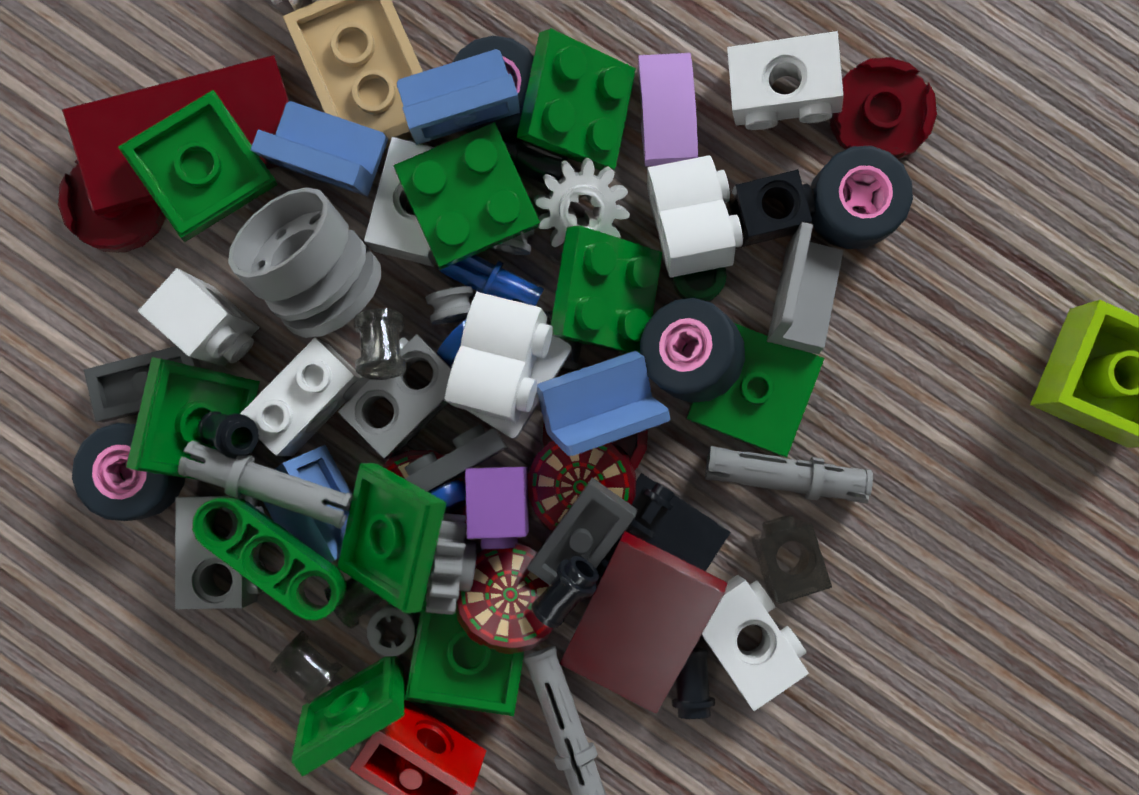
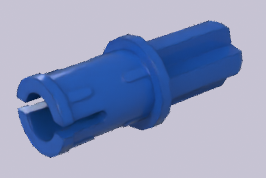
M473 255L440 270L441 273L472 287V289L480 293L536 306L544 291V288L538 287L503 269V262L498 261L494 265L477 255Z

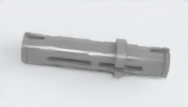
M191 441L186 446L184 452L191 454L192 459L204 464L181 456L178 466L179 475L189 476L225 488V494L235 498L246 495L326 522L339 529L343 527L347 516L344 515V511L327 505L350 511L353 494L343 493L256 464L255 458L250 455H238L236 459L228 458L219 453L218 450L201 445L199 442Z
M715 446L709 447L705 480L726 481L754 487L792 491L805 494L806 499L816 501L821 496L867 504L869 495L871 496L873 473L870 469L825 464L823 458L811 457L809 461L794 460L779 456L728 450Z
M550 646L523 658L524 663L527 664L542 712L558 753L554 757L557 770L564 771L572 795H606L594 761L598 753L594 743H588L572 694L570 693L562 667L559 664L556 646Z

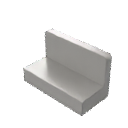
M801 222L786 247L767 342L819 355L825 348L843 250L810 242L813 224Z

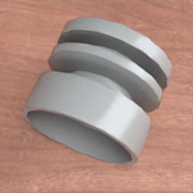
M308 187L288 191L269 201L255 212L238 231L229 251L228 264L233 273L258 298L265 300L271 312L276 317L281 318L284 325L293 334L303 338L324 336L342 328L361 313L373 298L381 280V263L355 231L349 229L348 223L322 191Z

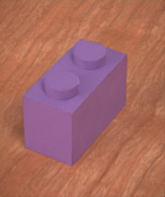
M528 467L465 469L467 539L481 538V548L516 547L515 544L518 543V537H526L530 530Z

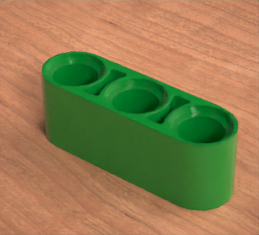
M235 497L216 498L205 502L197 509L193 517L192 529L198 542L295 615L305 620H319L327 617L342 603L347 589V583L342 572L248 501ZM223 507L230 509L236 515L238 521L237 530L231 538L221 536L216 531L214 525L215 516ZM266 542H273L283 550L285 556L284 565L279 572H271L265 569L260 562V550ZM318 576L326 580L331 589V598L328 604L316 605L307 599L304 592L307 578Z

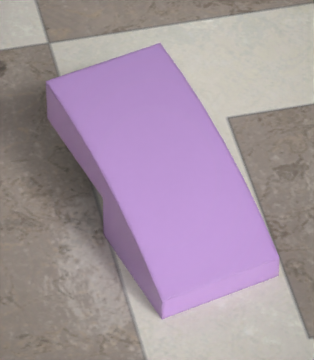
M691 53L638 55V78L642 110L641 132L645 166H657L698 158L696 102Z

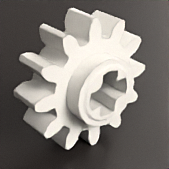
M590 158L584 159L580 172H574L572 166L564 160L561 163V171L564 174L563 178L557 180L554 176L548 174L543 176L544 182L548 189L551 190L550 195L540 194L534 196V202L538 207L548 209L549 211L539 217V229H549L555 226L556 229L550 236V242L553 247H557L564 242L566 229L570 226L581 225L618 238L621 237L617 228L612 224L613 220L627 219L630 213L623 206L616 205L615 202L623 199L628 191L623 185L608 187L615 173L609 166L602 169L596 176L593 175L595 169ZM579 195H586L594 206L592 212L585 210L584 218H576L574 211L569 207L571 201L578 203Z

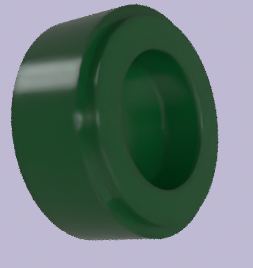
M722 267L672 277L673 287L682 299L696 298L709 302L722 291L726 283V268Z

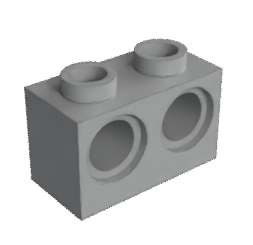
M417 334L410 341L403 337L394 343L382 357V361L386 365L371 379L367 375L358 379L343 395L347 403L338 411L384 459L396 456L449 404L445 401V394L452 368ZM419 361L429 362L433 369V378L430 384L423 389H412L407 382L409 368ZM387 398L393 405L394 416L387 426L377 428L370 421L369 410L375 401Z
M246 495L240 497L264 513L263 507L257 506V499ZM232 496L176 497L175 609L244 608L257 602V594L263 592V590L203 547L195 538L192 529L193 517L200 506L216 498ZM223 507L222 509L227 511L232 518V530L226 537L231 538L237 530L238 521L236 515L230 509ZM218 564L226 566L232 574V585L228 592L219 589L214 582L213 574Z

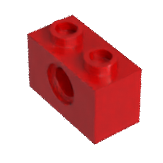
M404 699V716L366 738L349 770L389 795H470L474 790L487 750Z

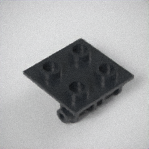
M643 473L637 478L636 495L632 506L637 509V513L625 531L706 571L731 532ZM624 532L597 566L596 570L601 578Z

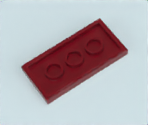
M272 55L62 109L92 210L100 216L155 201L118 146L212 90L218 95L251 145H253L258 129L275 135L285 106L289 102L275 56ZM261 158L268 169L279 167Z

